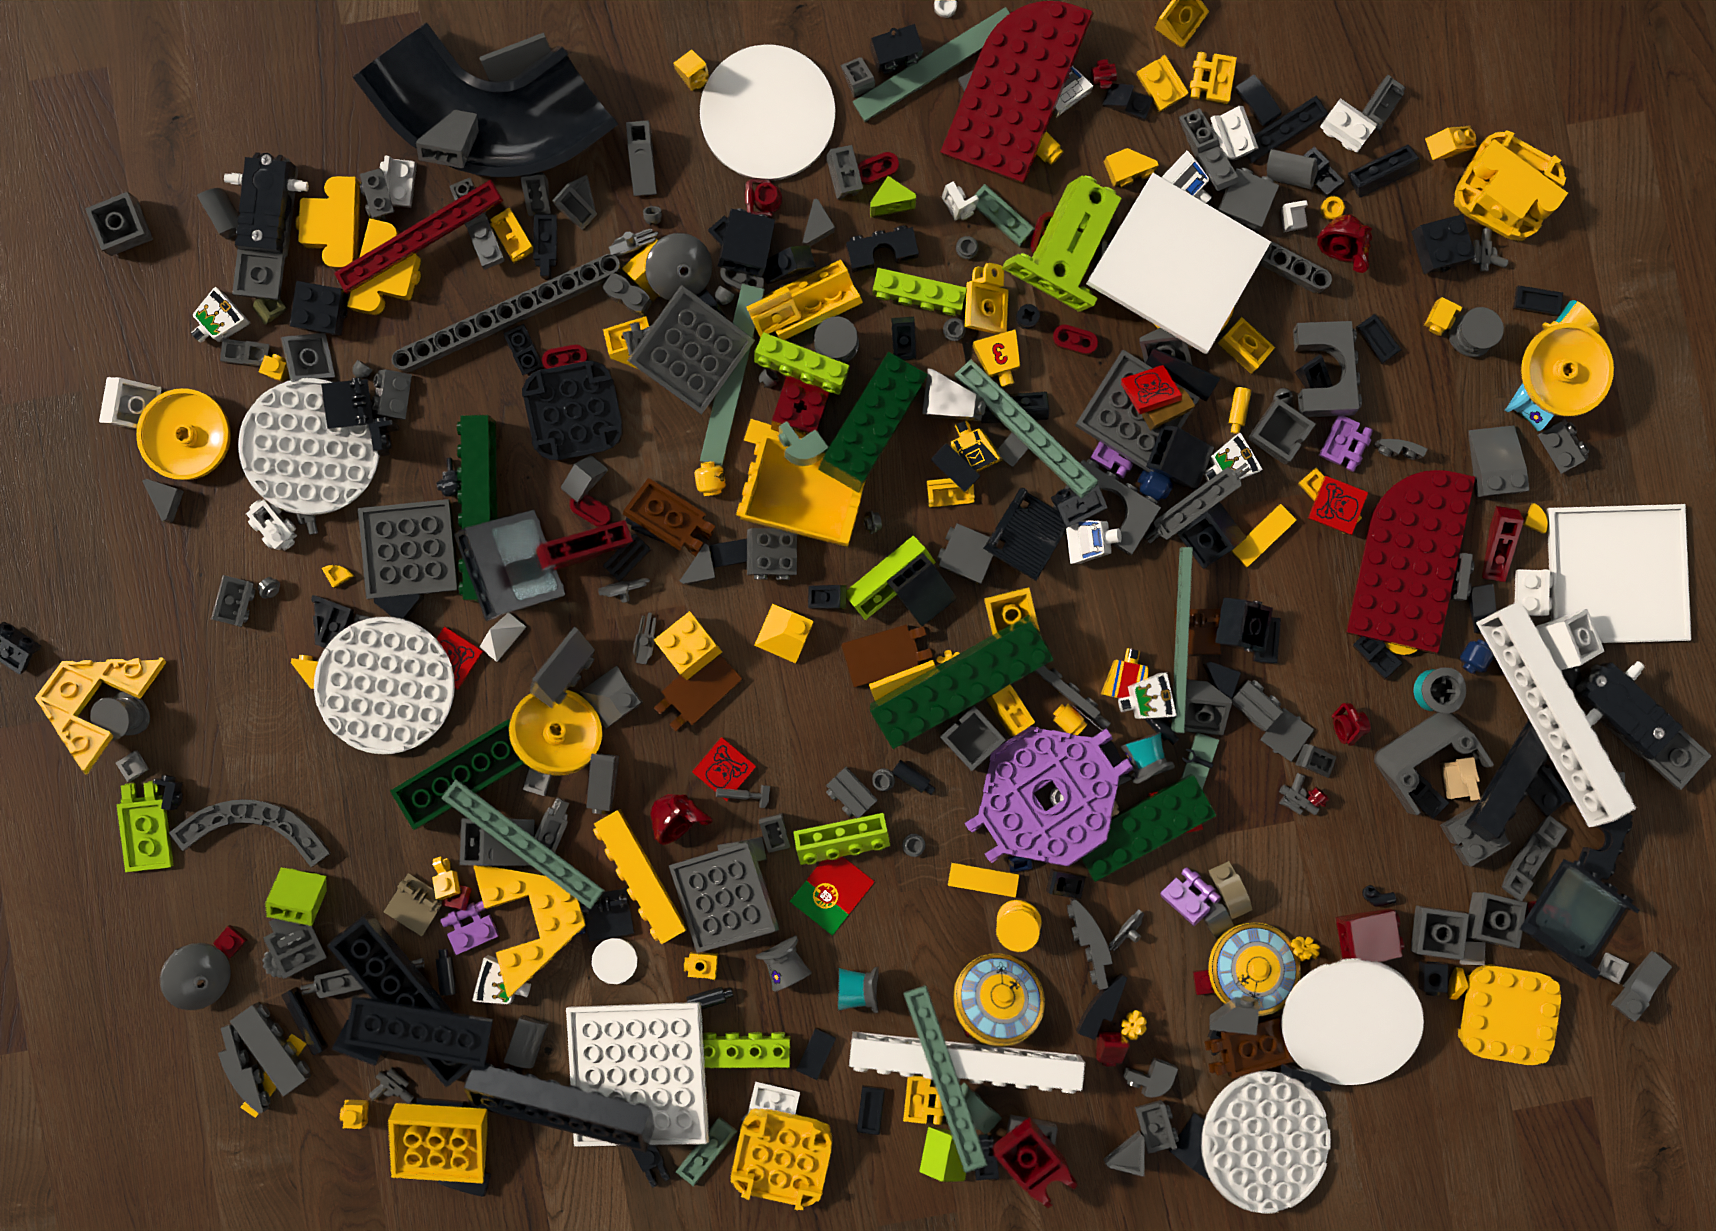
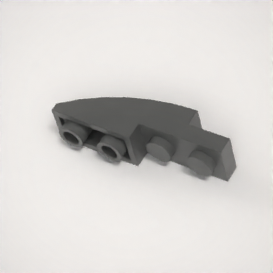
M1200 108L1180 116L1179 121L1199 166L1209 177V181H1212L1216 190L1219 191L1239 183L1238 175L1220 148L1219 139Z
M467 178L451 185L450 189L454 199L457 200L474 190L475 186L472 179ZM486 212L465 223L484 270L505 261Z
M1070 898V905H1067L1069 918L1074 919L1075 927L1071 928L1073 939L1078 941L1080 946L1088 945L1089 947L1085 948L1087 961L1092 962L1093 970L1090 971L1092 985L1096 984L1099 990L1106 989L1108 985L1104 965L1112 964L1107 943L1093 917L1075 898Z
M228 1024L220 1028L226 1049L218 1053L222 1067L240 1097L257 1113H263L269 1109L270 1104L269 1093L264 1090L262 1083L264 1082L263 1072L258 1068L257 1064L248 1066L249 1055L247 1050L243 1049L241 1042L243 1039L233 1025Z

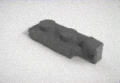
M558 797L552 808L549 807L547 812H545L534 837L554 853L568 823V814L565 812L569 803Z

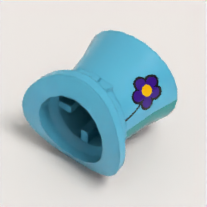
M1523 383L1505 409L1506 412L1515 410L1517 413L1520 412L1538 432L1554 416L1539 408L1531 400Z

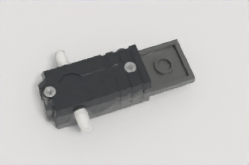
M255 152L252 158L245 157L243 174L225 173L224 175L225 183L242 185L239 205L240 216H238L237 221L239 226L236 230L237 239H235V247L238 249L232 292L235 296L280 300L285 257L288 258L295 192H307L309 188L308 182L297 180L298 168L290 162V159L285 158L283 155L273 157L269 153L261 154Z
M1637 661L1626 673H1623L1612 662L1593 665L1590 669L1591 672L1584 677L1583 681L1577 684V692L1574 694V698L1590 712L1586 716L1590 727L1599 720L1639 758H1644L1674 787L1681 790L1709 760L1711 755L1682 729L1683 726L1674 720L1670 714L1665 712L1660 705H1657L1648 694L1635 684L1634 680L1637 679L1645 668L1642 663Z

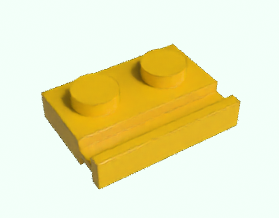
M1166 55L1136 73L1149 96L1153 98V102L1159 112L1188 95L1187 89Z
M788 287L746 307L760 338L763 332L769 334L801 319Z

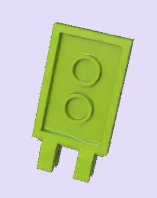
M153 781L144 783L145 797L136 798L135 783L121 785L122 800L121 803L117 804L125 872L174 866L167 810L161 809L163 796L159 795V785L153 784Z

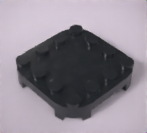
M584 361L538 370L526 379L522 388V397L524 398L532 444L542 457L549 460H562L603 452L614 448L621 441L623 422L615 383L611 372L604 364L596 361Z

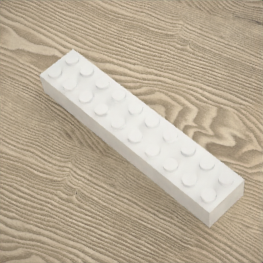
M1518 601L1476 622L1588 827L1614 821L1634 810L1635 806L1630 794L1626 792L1619 774L1611 765L1608 754L1601 747L1596 733L1591 729L1584 711L1580 709L1576 702L1573 691L1565 682L1561 670L1555 664L1550 650L1545 646L1540 637L1539 630L1534 626L1529 617L1528 610L1523 606L1522 602Z
M852 1031L849 1067H854L855 1071L867 1072L868 1069H877V1073L891 1074V1071H897L902 1076L913 1077L914 1073L923 1074L924 1078L933 1079L919 1038ZM945 1041L959 1081L960 1078H965L975 1084H983L984 1080L993 1081L992 1084L996 1086H1006V1083L1016 1084V1087L1028 1089L1032 1085L1039 1086V1089L1044 1091H1052L1053 1088H1061L1062 1092L1076 1093V1090L1082 1091L1085 1062L1080 1055Z

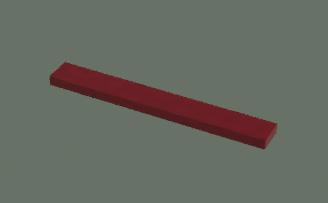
M489 180L334 272L344 292L348 294L504 200L493 181Z

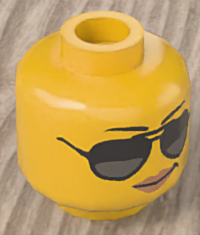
M714 461L701 463V468L696 469L694 472L697 490L703 492L704 496L720 494L721 489L726 486L724 470L721 466L715 465Z

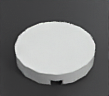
M610 938L603 941L596 947L592 955L594 973L600 980L608 984H619L627 981L634 974L638 964V956L630 942L622 938Z

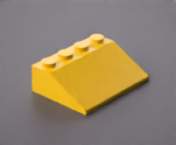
M395 1103L388 1119L391 1178L469 1183L484 1182L488 1129L487 1109Z

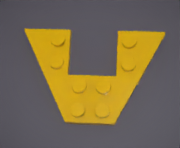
M161 657L159 660H140L135 658L130 661L109 659L106 662H92V660L80 662L62 661L35 697L36 701L86 775L114 736L111 732L78 718L79 714L102 682L141 699L166 664L164 658Z
M473 865L485 909L527 896L530 898L540 939L496 952L507 997L511 998L521 986L529 981L539 969H542L563 946L565 947L586 926L580 901L546 876L491 866Z

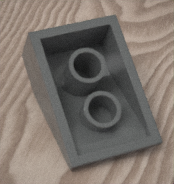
M1515 426L1469 430L1476 498L1519 494L1529 491L1527 467Z

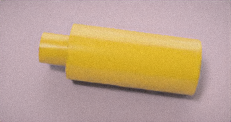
M1235 387L1229 417V424L1232 425L1231 433L1239 434L1241 426H1245L1252 391L1250 389Z

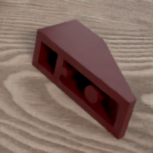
M1495 507L1489 529L1482 573L1483 579L1506 581L1524 522L1519 509Z
M1098 1032L1096 1059L1102 1063V1066L1114 1067L1116 1063L1123 1062L1129 1043L1121 1032Z

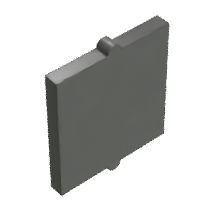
M1282 708L1283 712L1266 730L1260 741L1272 748L1273 753H1279L1292 762L1314 729L1304 723L1300 716L1296 717L1285 708Z

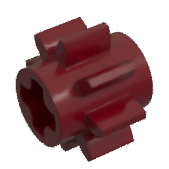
M1108 59L1098 60L1096 67H1091L1093 84L1100 85V89L1111 88L1112 81L1117 80L1115 64H1108Z

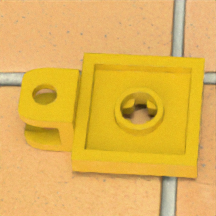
M989 262L985 264L984 268L980 266L974 268L972 281L967 282L965 327L997 335L1007 332L1009 290L1000 288L1004 286V270L1001 265ZM992 269L996 271V277L993 276ZM985 303L986 307L989 308V312H986L984 309Z

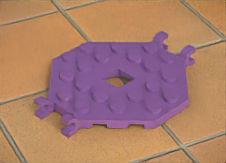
M1029 726L991 753L979 813L976 817L965 823L972 833L985 824L998 846L985 853L989 862L994 863L1002 855L1008 854L1069 867L1107 841L1119 777L1133 770L1128 759L1113 768L1099 746L1113 739L1107 729L1091 738ZM1053 781L1064 797V800L1045 811L1033 793Z

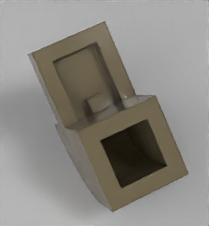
M1229 861L1208 870L1231 919L1252 911L1251 902L1243 882Z

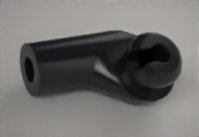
M1368 885L1363 889L1364 899L1375 907L1396 903L1394 892L1381 894L1372 885Z

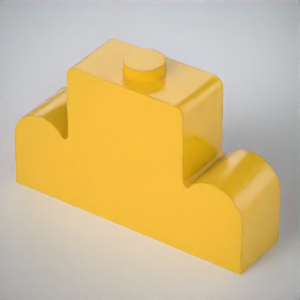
M1495 139L1483 150L1473 166L1477 177L1484 180L1489 179V183L1477 198V203L1488 210L1493 217L1500 219L1510 227L1517 224L1528 210L1533 218L1537 220L1546 219L1560 206L1568 194Z
M335 176L329 178L324 186L325 193L329 198H302L300 200L299 216L296 217L299 242L306 248H324L322 259L326 265L335 271L358 259L359 183L361 182L356 177Z
M369 218L360 257L400 234V232L390 223ZM415 253L351 291L347 306L353 311L377 315L385 307L383 295L410 300L414 286L420 280V272L418 271L421 262L420 257Z

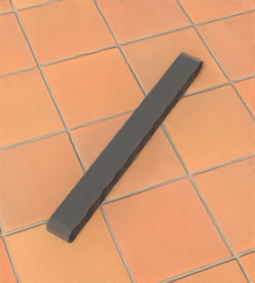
M613 254L603 255L395 351L392 355V364L402 372H412L605 283L611 273L621 274V263ZM608 262L616 263V268L613 271L605 270V265ZM588 271L596 273L593 280H585L584 277ZM572 280L575 282L573 289H564V284L567 281ZM547 290H553L554 296L549 300L544 299V293ZM527 299H532L534 302L530 309L523 308V303ZM512 309L513 314L510 318L505 319L502 317L504 310ZM491 318V326L482 328L483 320ZM467 327L471 328L470 336L463 338L461 336L462 330ZM444 337H450L451 340L447 347H441V340ZM428 346L430 348L429 354L421 357L420 350ZM403 356H408V364L400 366V359Z

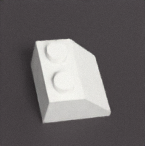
M107 377L99 422L137 429L143 410L155 397L161 394L162 387L123 378Z

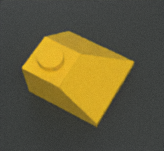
M646 316L603 329L611 359L637 368L627 361L630 356L622 333L632 331L630 324L639 322L641 330L649 327Z
M1029 587L984 598L992 635L1027 615L1031 616L1039 630Z
M772 604L754 646L797 663L814 621Z

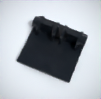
M357 377L352 378L351 381L321 384L327 429L374 423L368 379Z
M626 888L603 892L591 909L583 903L581 904L582 913L585 915L589 942L634 933Z

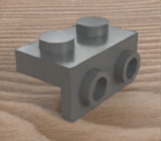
M376 169L360 174L362 183H359L362 195L366 196L368 204L365 205L369 218L385 222V215L393 213L394 209L383 170Z
M387 369L378 371L374 378L375 396L371 399L372 414L374 416L406 419L412 374Z
M1566 419L1538 434L1539 439L1561 474L1586 461L1589 457L1587 454L1589 453L1588 447L1583 441L1580 442L1575 435L1577 430L1571 421L1567 422Z
M1459 554L1449 600H1467V596L1470 595L1471 583H1469V577L1474 570L1473 554Z
M223 575L211 619L242 627V624L246 623L249 617L248 602L252 601L256 589L253 587V583Z
M1162 1100L1135 1107L1141 1132L1145 1138L1147 1153H1153L1170 1147L1172 1150L1177 1149L1175 1142L1179 1141L1175 1127L1171 1128L1169 1119H1173L1169 1105L1165 1106Z

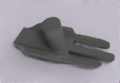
M652 229L636 234L625 232L622 237L617 238L609 247L610 253L620 256L654 242L658 232L649 234L653 231Z
M641 578L629 582L620 581L599 588V595L607 597L619 595L622 603L628 602L630 600L629 590L646 586V582H650V579Z
M648 613L644 634H642L645 616H642L633 649L636 663L647 664L648 659L653 654L656 618H653L651 633L648 635L652 613Z
M1139 909L1125 922L1117 936L1111 941L1108 947L1109 952L1111 950L1115 951L1126 938H1130L1135 943L1140 940L1141 935L1136 930L1141 925L1145 914Z

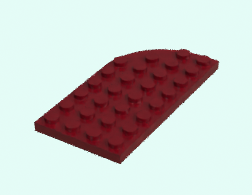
M1040 1L1020 7L1004 17L991 31L984 43L940 153L1024 184L1093 17V11L1061 1Z
M1445 470L1419 472L1400 480L1379 500L1368 527L1346 629L1347 634L1434 654L1438 653L1473 491L1474 476Z

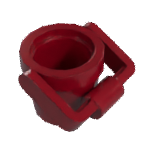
M751 179L746 182L745 205H747V212L755 215L763 214L770 218L772 213L780 208L782 205V195L780 190L771 184V180ZM753 184L758 185L755 189V192L753 190Z
M1342 703L1332 715L1335 733L1343 744L1352 746L1361 736L1370 732L1371 727L1367 715L1363 711L1357 712L1351 703Z

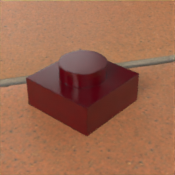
M459 885L460 894L443 899L442 905L465 911L472 889Z
M229 925L213 944L226 956L232 958L247 939Z
M1209 969L1193 971L1195 994L1215 993L1211 985Z

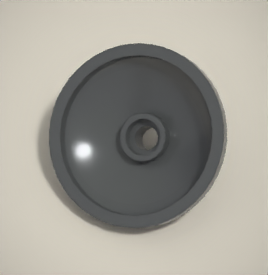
M686 233L669 234L658 240L650 249L645 263L646 278L651 288L664 299L671 300L681 285L697 296L704 290L712 274L711 255L707 247L696 237ZM682 267H686V272L684 274H680V269Z
M206 943L186 945L175 951L165 962L160 974L161 991L168 1002L179 1009L198 1010L205 1008L217 1001L228 987L231 976L229 961L224 953L213 945ZM203 979V983L197 985V982Z

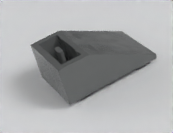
M469 818L461 819L460 865H530ZM508 818L534 837L535 819Z

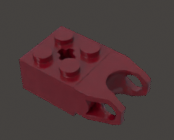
M786 376L772 418L771 430L779 432V426L787 421L800 439L814 430L818 433L830 392L815 385L806 384L797 378Z
M1030 1117L993 1144L994 1156L1023 1190H1026L1032 1198L1043 1203L1048 1209L1052 1206V1200L1046 1191L1049 1183L1061 1181L1073 1189L1078 1186L1076 1179L1069 1170L1066 1159Z

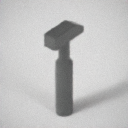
M761 785V793L717 788L716 797L744 800L750 798L760 799L759 807L765 808L769 801L770 786Z

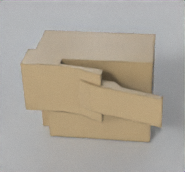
M1474 757L1440 763L1446 798L1453 799L1470 796L1471 801L1480 799L1477 783L1479 778Z

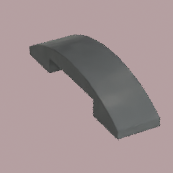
M1550 815L1546 816L1517 854L1505 876L1502 888L1521 902L1533 885L1532 879L1550 850L1558 845L1567 829Z

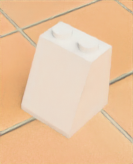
M1588 609L1535 626L1539 630L1540 637L1545 646L1550 650L1551 656L1560 670L1582 665L1604 652Z

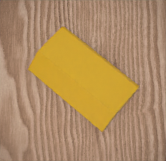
M841 260L763 296L764 299L788 287L801 319L775 331L778 338L786 340L821 323L827 318L834 317L863 303L852 283L848 270Z

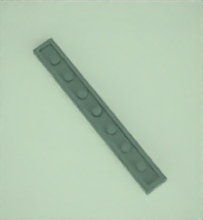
M1005 7L922 58L917 64L909 66L854 100L853 105L863 121L867 122L980 52L991 31L1004 17L1010 14Z
M742 284L733 324L753 338L755 326L746 307L762 300L765 290ZM751 346L715 395L700 457L701 462L714 461L715 465L723 466Z
M970 360L955 373V378L967 389L984 398L986 407L1081 499L1098 485V480L974 361Z
M1181 547L1179 550L1173 702L1177 716H1172L1171 729L1184 733L1192 569L1191 547Z
M455 780L442 796L443 800L589 909H591L604 890L459 781Z
M925 985L904 992L964 1170L968 1172L987 1165L927 987Z

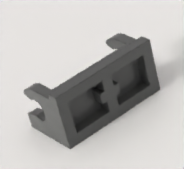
M1390 75L1383 79L1362 111V114L1377 123L1375 128L1377 131L1381 130L1405 93L1403 92L1405 87L1391 78Z
M852 145L830 149L826 159L837 200L845 198L848 194H852V196L857 195L860 190H863V185Z

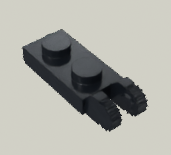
M649 1145L646 1152L631 1149L642 1172H645L653 1188L658 1186V1183L651 1168L658 1166L662 1178L665 1181L671 1179L664 1164V1158L657 1145Z

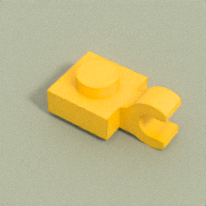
M441 856L433 859L434 868L438 873L437 876L432 877L436 899L443 900L460 894L457 872L450 871L449 859L443 860Z

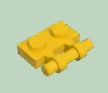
M1198 52L1197 60L1193 64V69L1195 70L1194 78L1190 83V89L1192 90L1191 98L1199 99L1200 91H1207V101L1228 104L1237 57L1214 54L1212 62H1207V54ZM1204 71L1210 72L1209 82L1202 81Z
M916 1074L913 1077L907 1078L903 1121L926 1124L927 1115H934L933 1124H942L945 1112L936 1086L930 1085L931 1079ZM929 1094H936L935 1106H928Z

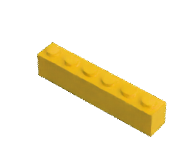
M621 809L594 823L596 828L593 831L599 841H604L607 847L604 849L610 861H615L618 866L616 872L621 881L626 880L630 887L627 889V892L633 901L637 900L641 908L638 911L644 921H649L652 927L649 930L654 940H659L663 944L686 931L687 927Z

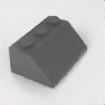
M541 33L479 58L489 81H505L520 75L521 72L550 52L551 47L545 34Z
M574 627L532 679L530 693L550 708H553L556 703L560 705L567 696L565 691L569 686L574 687L581 678L580 672L583 669L588 670L595 660L593 658L595 649L577 628Z

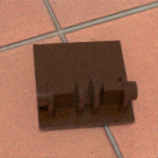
M1174 609V612H1175V638H1176V616H1177V609ZM1190 609L1188 655L1221 654V644L1216 643L1220 609Z

